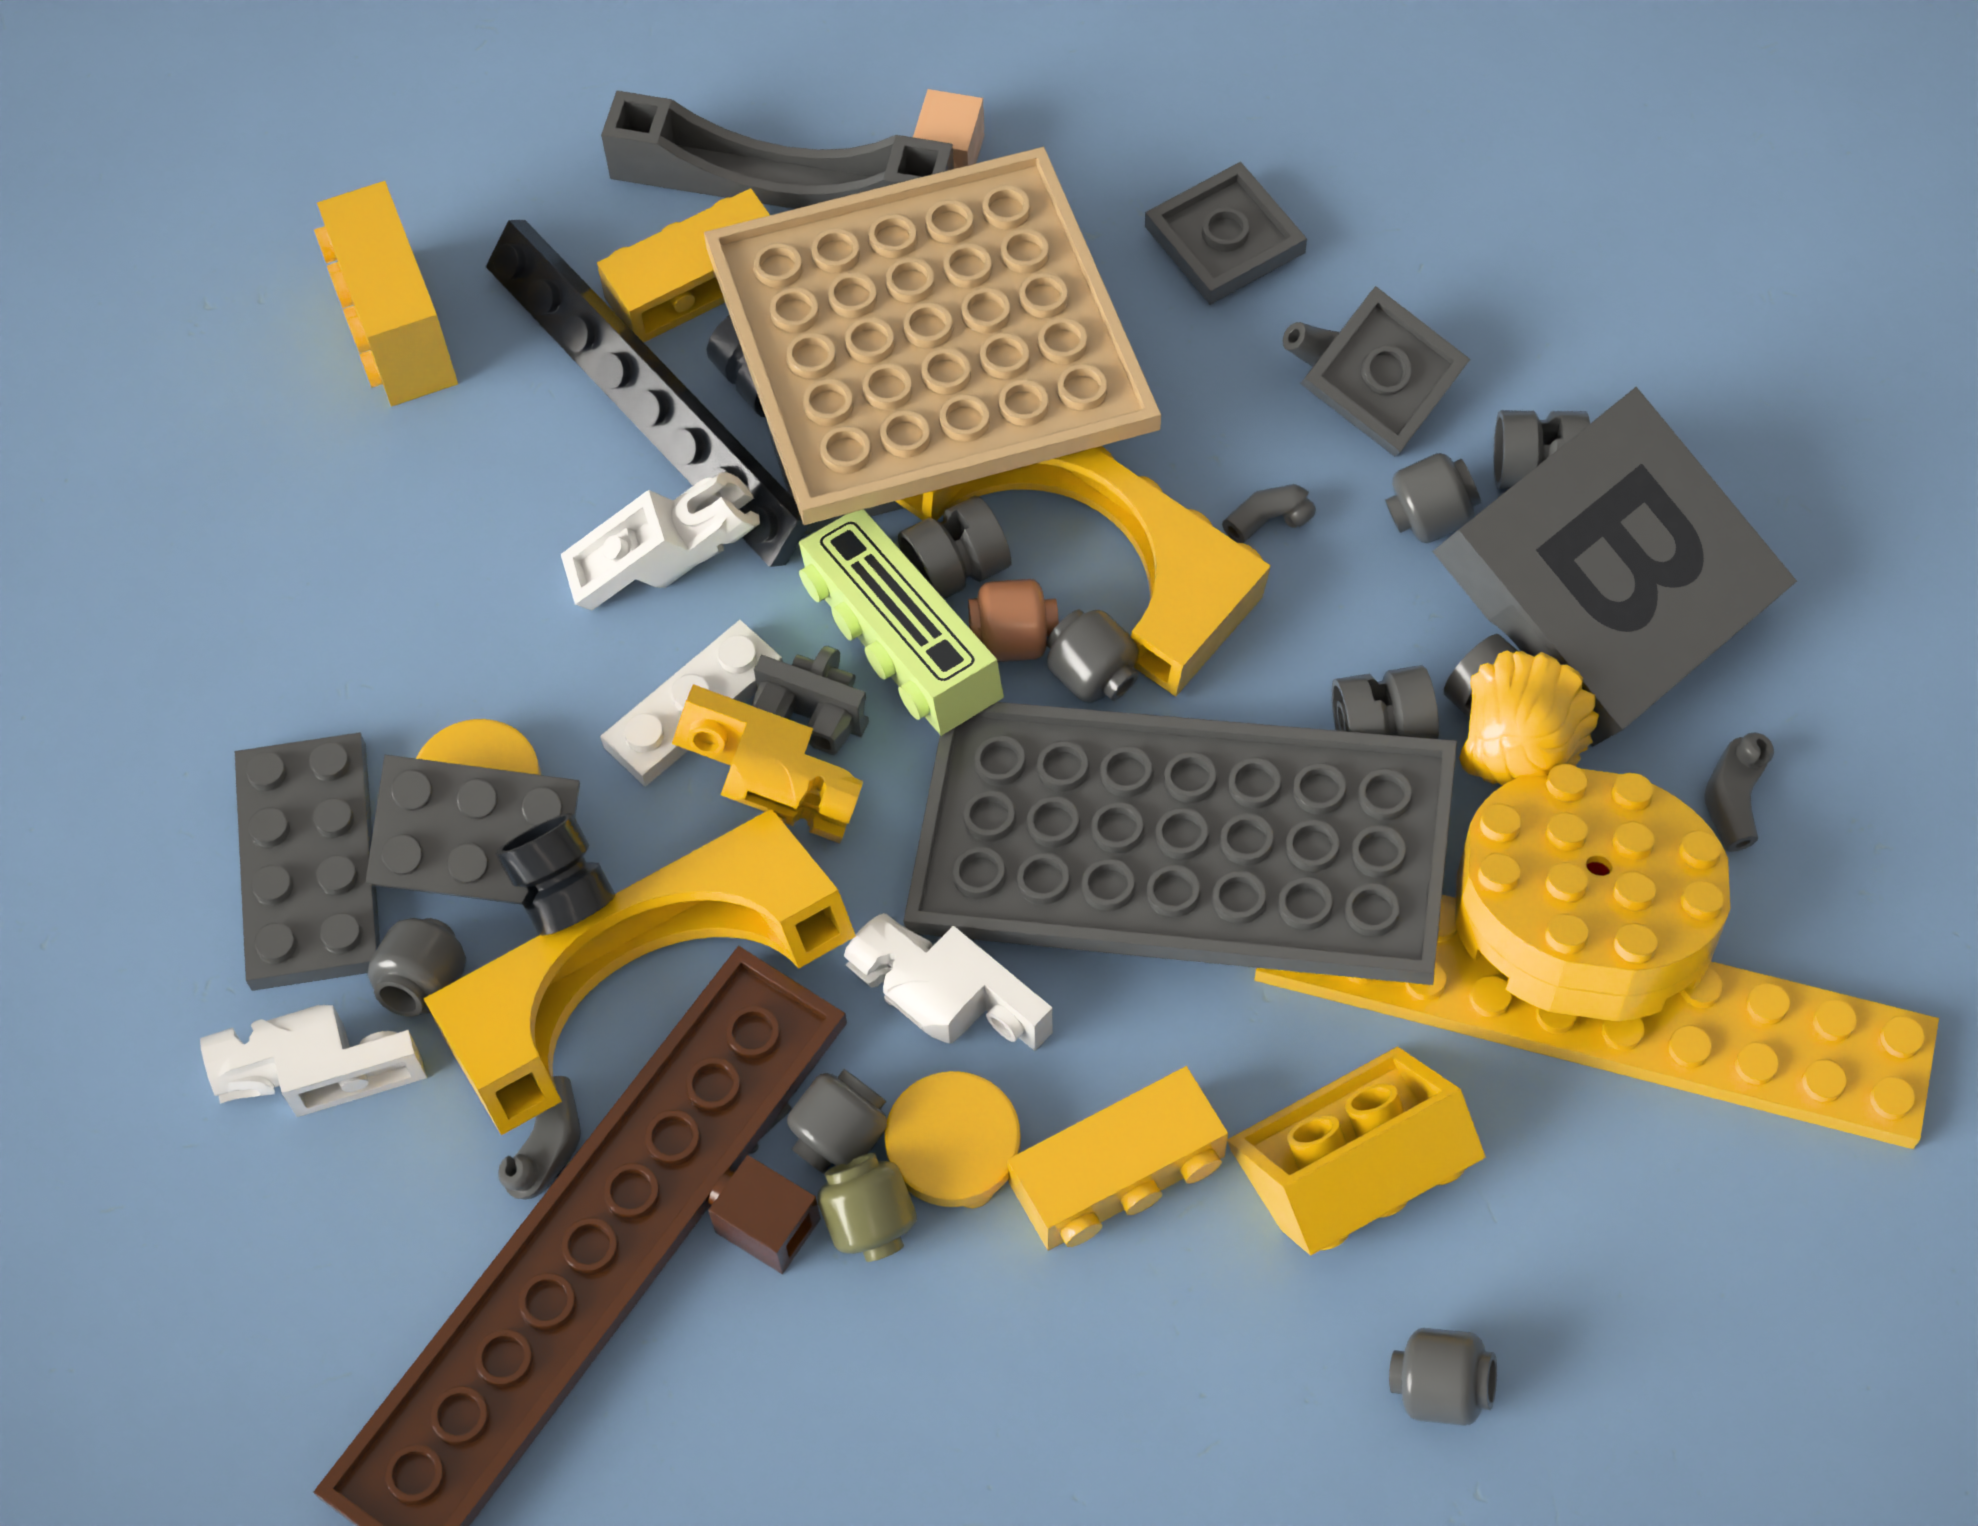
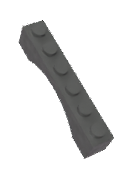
M617 90L601 134L610 179L724 198L733 197L751 188L762 204L792 209L954 169L953 144L894 135L876 143L844 149L817 150L787 147L755 140L724 129L694 114L672 99Z

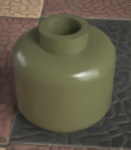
M869 1153L854 1158L848 1165H836L825 1173L827 1183L818 1191L817 1201L833 1244L838 1251L849 1254L862 1252L866 1262H872L888 1257L904 1247L901 1236L914 1226L917 1215L900 1169L895 1163L878 1161L875 1153Z

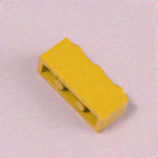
M750 188L733 197L721 199L712 207L688 219L669 224L661 232L630 247H622L614 251L609 257L597 262L604 298L618 317L643 342L724 304L725 300L706 249L704 232L762 218L770 214Z
M1185 1066L1007 1159L1009 1170L1008 1183L1048 1251L1064 1242L1067 1247H1074L1094 1237L1103 1227L1101 1222L1124 1210L1127 1215H1135L1148 1209L1162 1197L1161 1190L1185 1179L1187 1184H1192L1212 1174L1222 1164L1220 1159L1225 1157L1228 1132L1190 1070Z

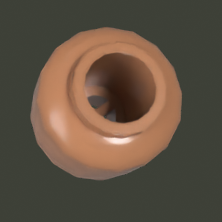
M1018 579L986 582L980 587L977 598L968 599L969 628L994 655L997 662L1036 660L1044 655L1047 648V637L1059 624L1056 599H1044L1043 590L1036 580Z

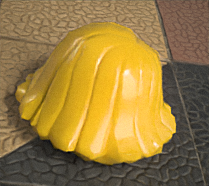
M1507 650L1499 653L1494 664L1485 663L1481 665L1479 672L1471 676L1472 704L1469 734L1459 756L1462 769L1470 775L1481 777L1488 783H1499L1503 786L1520 776H1545L1556 765L1570 764L1576 766L1581 760L1579 754L1586 751L1588 745L1593 743L1590 733L1596 728L1599 714L1593 711L1595 707V694L1582 689L1583 677L1577 670L1569 665H1560L1556 658L1540 652L1535 657L1523 651L1512 653Z

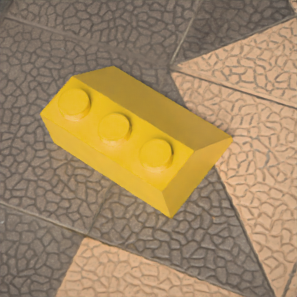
M1398 1046L1227 1139L1231 1152L1281 1231L1310 1256L1320 1250H1328L1339 1246L1352 1232L1377 1218L1396 1214L1411 1199L1436 1185H1444L1455 1181L1464 1173L1465 1169L1486 1158L1461 1089Z

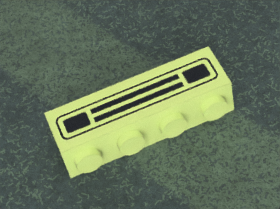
M864 509L848 513L799 541L805 565L803 569L799 570V575L806 590L816 602L825 599L831 606L833 618L840 631L848 640L852 641L855 638L860 640L865 646L866 657L877 675L883 680L889 677L894 680L899 686L898 691L904 705L915 719L920 720L925 717L942 736L1004 698L997 659Z

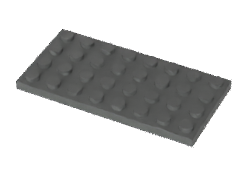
M996 702L939 738L903 922L907 929L921 935L943 937L952 926H955L971 940L1433 985L1457 741Z

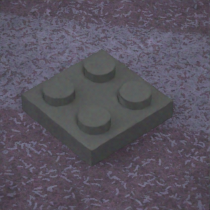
M1241 161L1145 212V228L1209 305L1306 253L1307 238Z
M1375 286L1300 384L1395 457L1402 451L1470 359Z

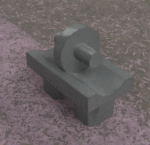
M824 646L819 651L815 660L797 654L792 665L761 654L754 668L757 691L752 706L789 720L793 713L810 718L807 726L813 728L809 744L813 748L835 755L850 734L862 737L869 723V717L864 715L866 692L853 688L856 678L855 674L838 669L840 663V651L838 649Z

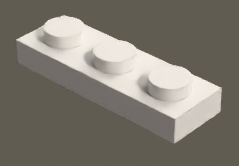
M741 620L737 621L600 736L604 749L646 787L688 751L673 745L672 741L693 684L745 703L757 691L754 668L761 654L783 662L782 657Z

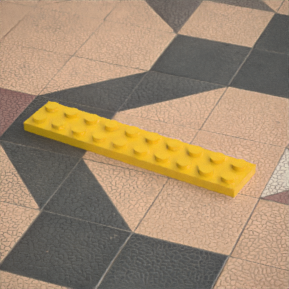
M1443 894L1433 985L1256 968L1254 981L1878 1141L1914 1149L1921 1138L1939 1018L1712 961L1704 977L1693 990L1686 987L1681 992L1667 998L1662 1011L1650 1016L1625 1021H1611L1548 1012L1519 999L1505 990L1509 977L1493 966L1482 953L1480 958L1475 961L1462 943L1455 926L1456 898Z

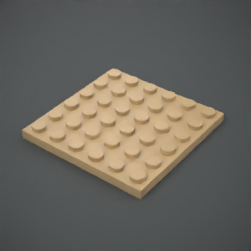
M1044 147L704 232L708 255L804 525L1155 432L1161 428V413Z

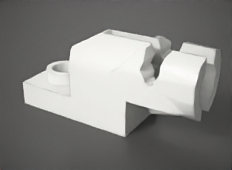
M721 472L713 478H705L674 500L650 490L646 491L561 554L575 605L592 611L635 579L654 587L666 588L699 563L724 551L723 544L735 543L760 524L759 514L752 511L744 514L738 510L754 499L748 486L738 477L728 472Z
M883 913L874 917L855 934L856 937L846 947L844 957L849 960L846 966L871 988L878 987L884 982L883 993L885 994V1001L889 1005L896 1007L920 1029L935 1039L952 1044L985 1011L988 1012L986 1014L988 1021L999 1034L1011 1042H1015L1019 1038L1034 1051L1053 1033L1052 1007L955 926H952L933 946L929 940L900 925L888 914Z
M317 1005L267 1021L263 1019L256 1020L251 1024L253 1032L249 1037V1042L246 1044L241 1042L233 1028L200 1038L207 1076L214 1095H219L220 1104L234 1099L275 1094L274 1087L280 1086L282 1095L296 1117H300L427 1078L421 1054L409 1030L399 1033L394 1031L376 1032L363 1038L359 1045L350 1047L344 1024L333 1005Z

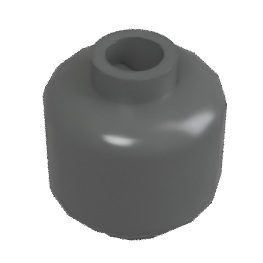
M1443 453L1433 454L1398 470L1392 478L1395 495L1385 500L1399 533L1411 528L1415 537L1424 543L1433 542L1459 530L1474 518V506L1481 503L1475 483L1463 459L1453 462L1449 456Z
M1080 609L1075 610L1060 621L1047 639V647L1050 649L1047 656L1049 670L1078 699L1084 702L1092 703L1105 696L1115 701L1133 686L1139 676V673L1133 669L1139 655L1137 644L1131 638V635L1104 611L1092 610L1084 613Z
M433 918L399 920L387 931L370 960L367 975L374 989L375 997L383 1007L400 1016L414 1017L431 1013L423 998L460 979L464 972L466 956L453 930L442 921Z
M843 1069L838 1077L830 1073L820 1074L808 1087L787 1117L789 1129L799 1138L792 1150L823 1174L831 1164L835 1166L840 1164L848 1165L854 1158L868 1154L885 1132L887 1117L881 1108L887 1101L845 1069Z
M1431 1328L1417 1329L1407 1341L1405 1351L1394 1350L1392 1353L1389 1369L1391 1393L1402 1394L1406 1413L1415 1420L1463 1426L1471 1425L1477 1420L1482 1409L1491 1410L1493 1407L1497 1386L1496 1355L1494 1352H1486L1482 1340L1471 1332Z

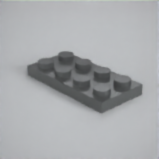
M361 732L234 751L245 976L247 984L252 991L368 973L370 960L380 945L376 886L365 883L372 841V823L366 743Z

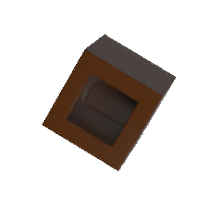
M749 1155L746 1156L736 1172L728 1169L722 1174L714 1185L708 1199V1204L711 1205L708 1212L715 1233L782 1275L821 1220L816 1196Z

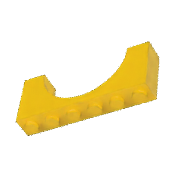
M1103 446L895 501L922 521L929 517L937 521L943 516L946 509L975 495L982 496L1007 490H1038L1075 499L1103 514L1132 543L1143 563L1149 583L1150 603L1131 633V638L1139 649L1138 660L1134 668L1175 697L1263 598L1271 565L1266 563L1251 546L1245 543H1237L1213 527L1209 519L1202 513L1194 509H1187L1164 494L1159 485L1152 479L1138 476L1114 460L1111 453Z
M771 808L617 892L612 901L584 920L558 932L543 936L539 935L423 999L447 1045L502 1136L562 1102L553 1079V1057L560 1033L569 1016L584 997L602 980L627 963L649 952L675 943L710 937H729L755 941L769 946L790 959L799 969L853 939L856 935L837 887Z

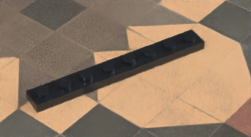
M508 220L488 260L486 268L692 486L705 478H713L721 472H728L738 477L747 485L754 499L738 510L744 514L750 511L759 514L760 524L742 538L769 567L786 565L810 525L803 524L795 499L526 220Z

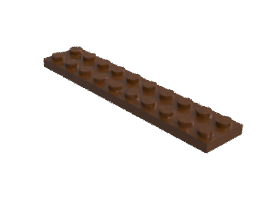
M737 946L313 1493L322 1502L355 1526H470L710 1207L708 1199L718 1179L728 1169L736 1172L746 1156L749 1155L846 1026V1013L742 947Z

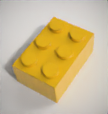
M386 182L375 183L317 202L325 226L314 229L326 264L337 260V262L327 265L342 308H345L343 312L371 388L383 384L392 407L458 385L437 313Z

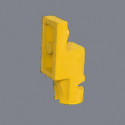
M693 684L683 708L672 744L731 766L721 792L722 796L764 812L772 808L783 823L794 826L795 822L799 821V819H805L810 828V833L839 844L841 843L846 825L849 824L857 803L863 781L855 778L849 771L805 754L813 728Z

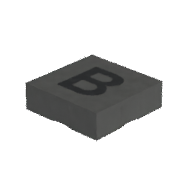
M1637 387L1432 551L1485 617L1502 630L1517 645L1520 651L1534 657L1543 652L1556 658L1560 665H1569L1583 677L1582 689L1595 694V707L1593 711L1599 714L1596 728L1590 733L1593 741L1590 744L1592 747L1625 729L1797 582Z

